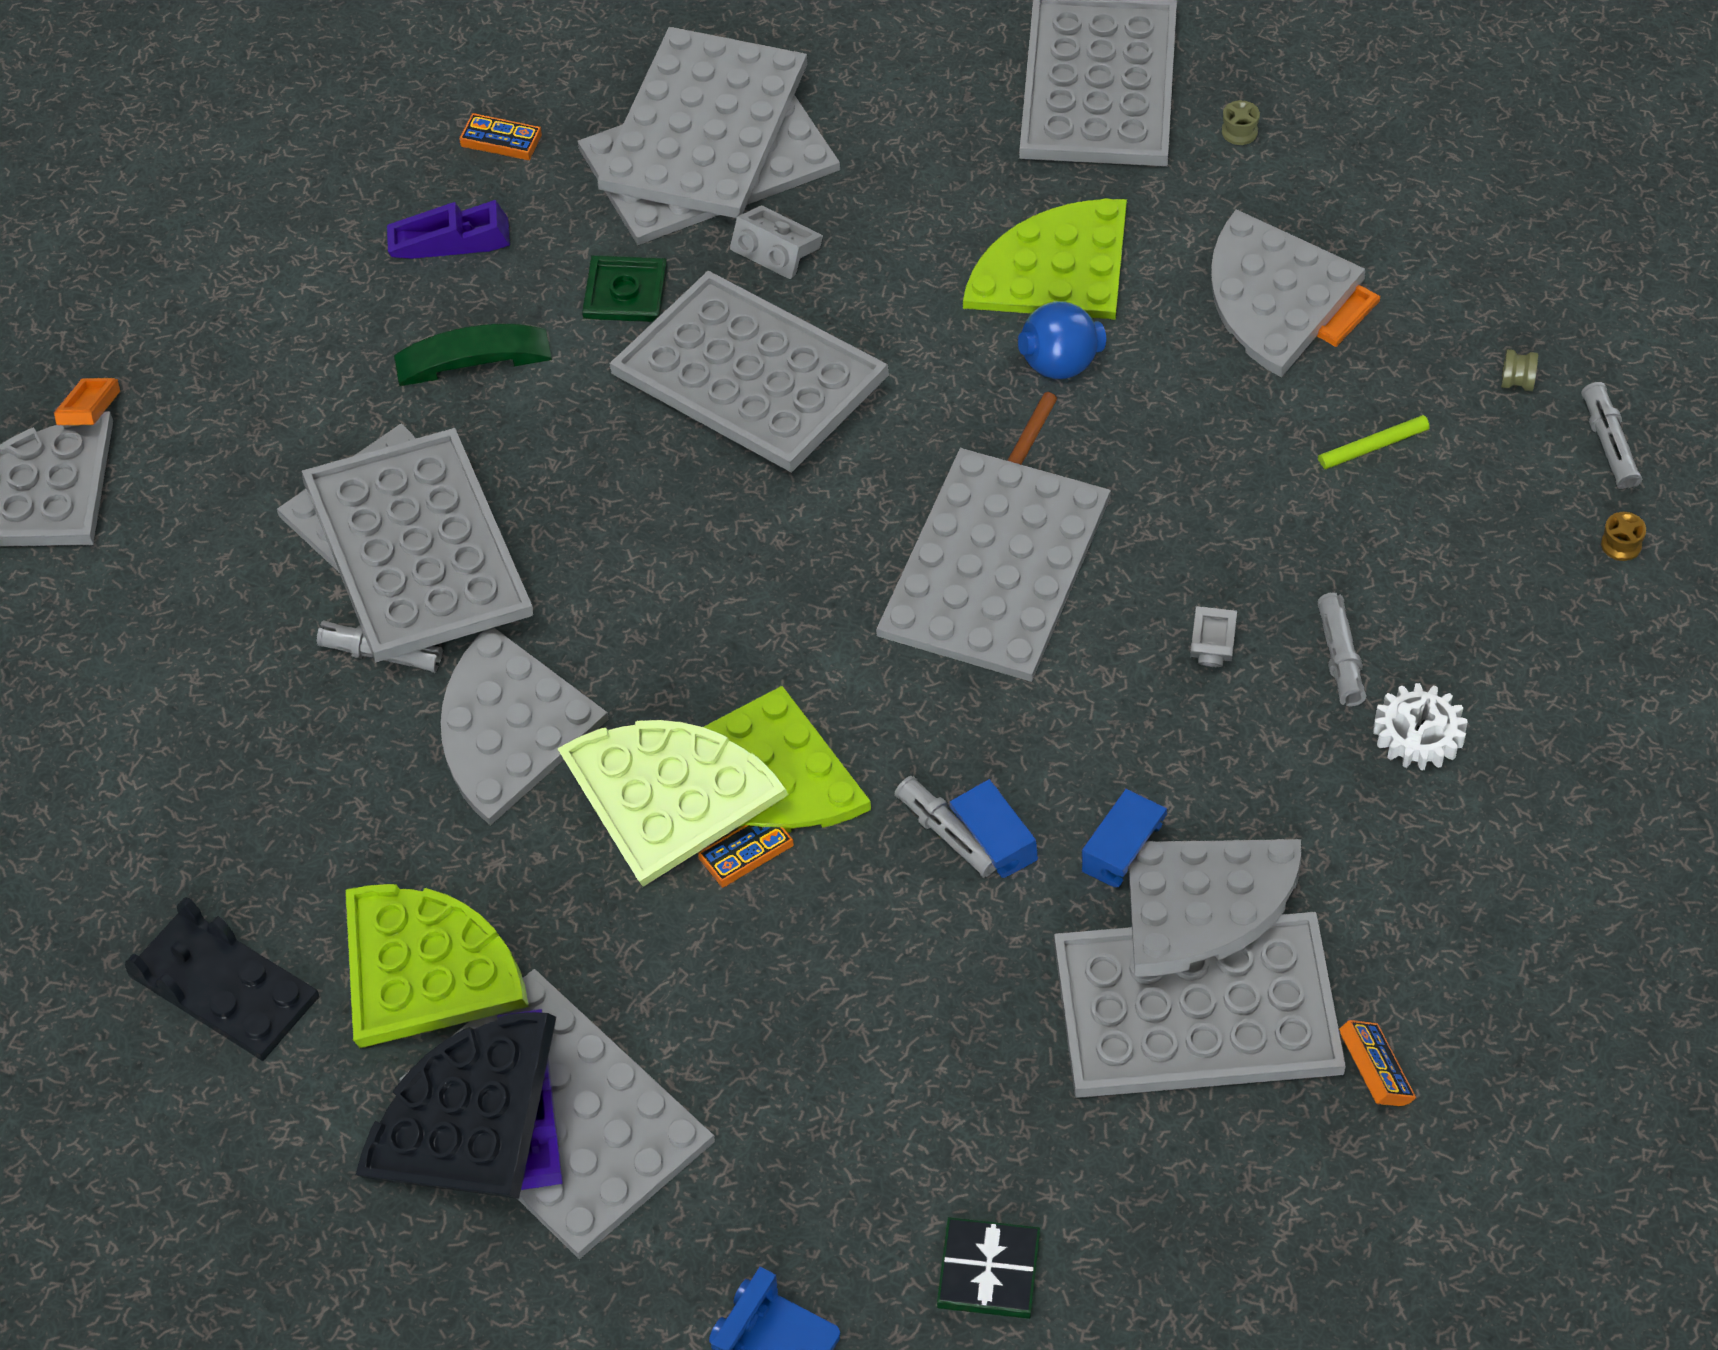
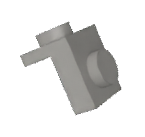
M1196 606L1190 657H1197L1199 665L1222 667L1223 661H1232L1237 611Z

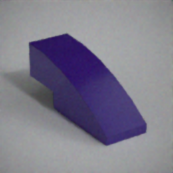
M496 200L463 211L460 210L456 202L388 224V253L391 257L414 259L489 252L510 246L508 217Z

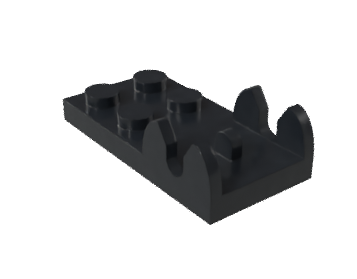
M185 897L177 905L178 914L139 956L132 954L125 961L128 976L261 1061H264L320 997L318 990L239 942L228 924L219 916L215 917L210 923L207 922L196 904L190 898Z

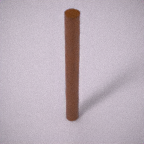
M1045 392L1007 461L1022 465L1057 400L1053 393Z

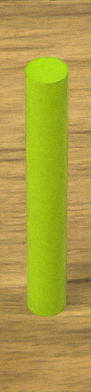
M1424 415L1320 454L1318 455V461L1324 469L1331 468L1429 430L1428 419Z

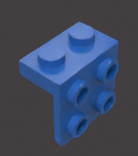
M759 1267L752 1280L745 1279L741 1283L734 1297L735 1306L727 1319L721 1317L716 1322L709 1337L712 1350H834L840 1340V1330L835 1324L779 1296L776 1275Z

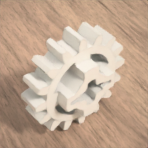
M1420 683L1415 684L1413 692H1408L1403 685L1399 686L1397 697L1387 693L1384 698V704L1377 706L1373 734L1379 735L1377 746L1379 748L1389 747L1387 758L1390 760L1397 756L1403 757V767L1406 768L1410 765L1411 761L1418 762L1420 770H1425L1428 761H1432L1438 768L1442 767L1444 756L1454 760L1457 748H1462L1464 745L1467 719L1461 718L1463 712L1462 705L1451 706L1453 695L1450 693L1442 698L1437 696L1438 687L1433 686L1429 692H1423Z

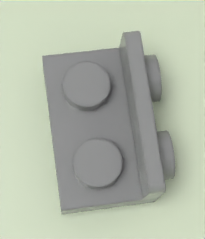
M761 205L737 216L730 249L791 279L796 275L800 258L820 249L823 235Z

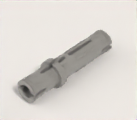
M1602 382L1591 383L1585 386L1581 392L1591 415L1589 419L1590 427L1599 436L1618 489L1637 487L1642 482V477L1637 470L1630 447L1621 428V414L1618 409L1613 408L1605 384ZM1602 412H1604V415H1605V417H1606V419H1607V422H1608V424H1609V427H1608V428L1606 427V424H1605L1604 419H1603V417H1602V414H1601ZM1614 444H1616L1618 447V450L1622 458L1621 460H1619L1618 455L1614 448Z
M1327 593L1318 599L1317 605L1330 653L1329 671L1335 677L1340 703L1342 705L1346 703V706L1349 707L1363 703L1367 696L1360 672L1363 666L1362 660L1354 649L1343 596L1341 594L1337 596V593Z
M326 620L321 622L322 628L318 629L316 640L318 646L350 652L352 657L362 659V656L373 657L361 625L353 628ZM430 646L384 661L436 673L438 669L436 662L440 663L443 649L439 646Z
M914 776L905 778L895 790V797L900 799L919 816V823L924 828H932L953 850L972 865L983 878L985 876L988 877L996 870L989 856L965 824L948 809L949 804L943 798L933 796Z

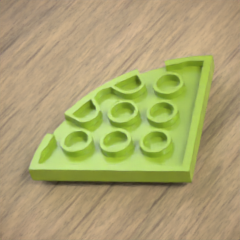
M1106 198L1066 204L1034 215L1008 230L987 249L973 269L966 285L963 309L1032 313L1044 304L1063 301L1081 307L1091 318L1116 320L1127 199Z
M783 686L704 726L706 729L728 737L729 741L744 748L750 754L753 753L775 774L789 794L737 827V829L745 825L783 827L789 833L791 828L809 827L821 824L822 828L832 826L871 810L869 798Z
M396 884L370 885L346 890L353 1041L359 1048L529 1007L526 987L511 951L496 930L479 913L465 903L431 889L424 888L423 891L399 889Z

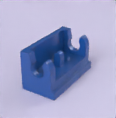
M990 779L950 801V808L956 814V817L965 824L989 856L994 867L998 869L997 872L1002 878L1038 860L1036 839Z
M1125 789L1082 849V872L1110 886L1119 887L1124 881L1121 877H1124L1127 873L1129 865L1153 831L1158 832L1163 824L1160 821H1163L1167 816V808Z

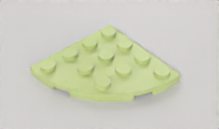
M650 720L635 721V725L618 727L607 730L605 727L580 736L558 748V751L643 887L789 795L775 774L753 753L750 754L744 748L729 741L728 737L683 722Z

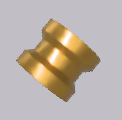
M1618 512L1611 515L1606 521L1604 535L1601 540L1603 551L1609 557L1619 561H1628L1636 558L1641 552L1642 542L1646 535L1644 521L1639 516L1630 512Z

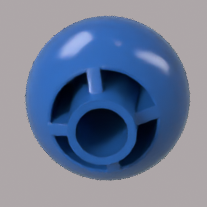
M1063 301L1050 302L1037 308L1027 318L1022 332L1018 336V348L1020 353L1024 355L1027 363L1039 374L1052 379H1066L1080 374L1091 364L1095 354L1102 352L1106 345V332L1103 324L1099 321L1093 322L1090 315L1081 307Z

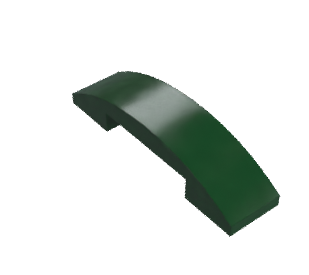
M488 324L455 329L428 337L401 350L394 355L399 386L438 380L436 372L513 359L515 367L552 360L546 329L520 324Z

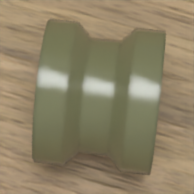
M1242 100L1233 101L1226 105L1223 110L1224 123L1221 132L1224 139L1235 145H1245L1253 142L1258 136L1257 125L1260 117L1258 107L1251 102Z
M1506 349L1501 388H1510L1516 385L1522 386L1525 391H1533L1538 365V353L1529 352L1526 355H1520L1515 350Z

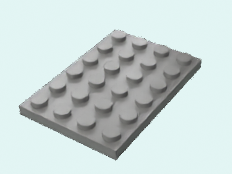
M1033 0L1019 159L1150 166L1168 165L1177 0Z
M669 27L597 179L599 190L737 218V216L743 214L806 69L807 54Z
M795 95L747 205L840 170L839 160ZM623 124L578 140V149L597 179ZM605 191L637 245L719 215Z
M707 271L609 363L611 374L791 473L889 376L888 364L710 271Z
M455 428L302 470L303 482L375 663L533 616L531 601Z
M960 448L876 629L877 636L1032 682L1108 505L1111 490Z
M1316 912L1283 914L1258 939L1221 960L1212 956L1190 963L1189 970L1158 976L1135 977L1132 927L1054 934L1055 956L1075 1098L1344 1075L1346 1066Z
M533 969L523 977L529 1007L498 1015L542 1009L543 1013L556 1016L548 1058L563 1184L521 1190L518 1200L578 1259H581L715 1142L714 1135L538 971ZM497 1015L469 1021L456 1033L468 1027L475 1029L489 1022L498 1020Z

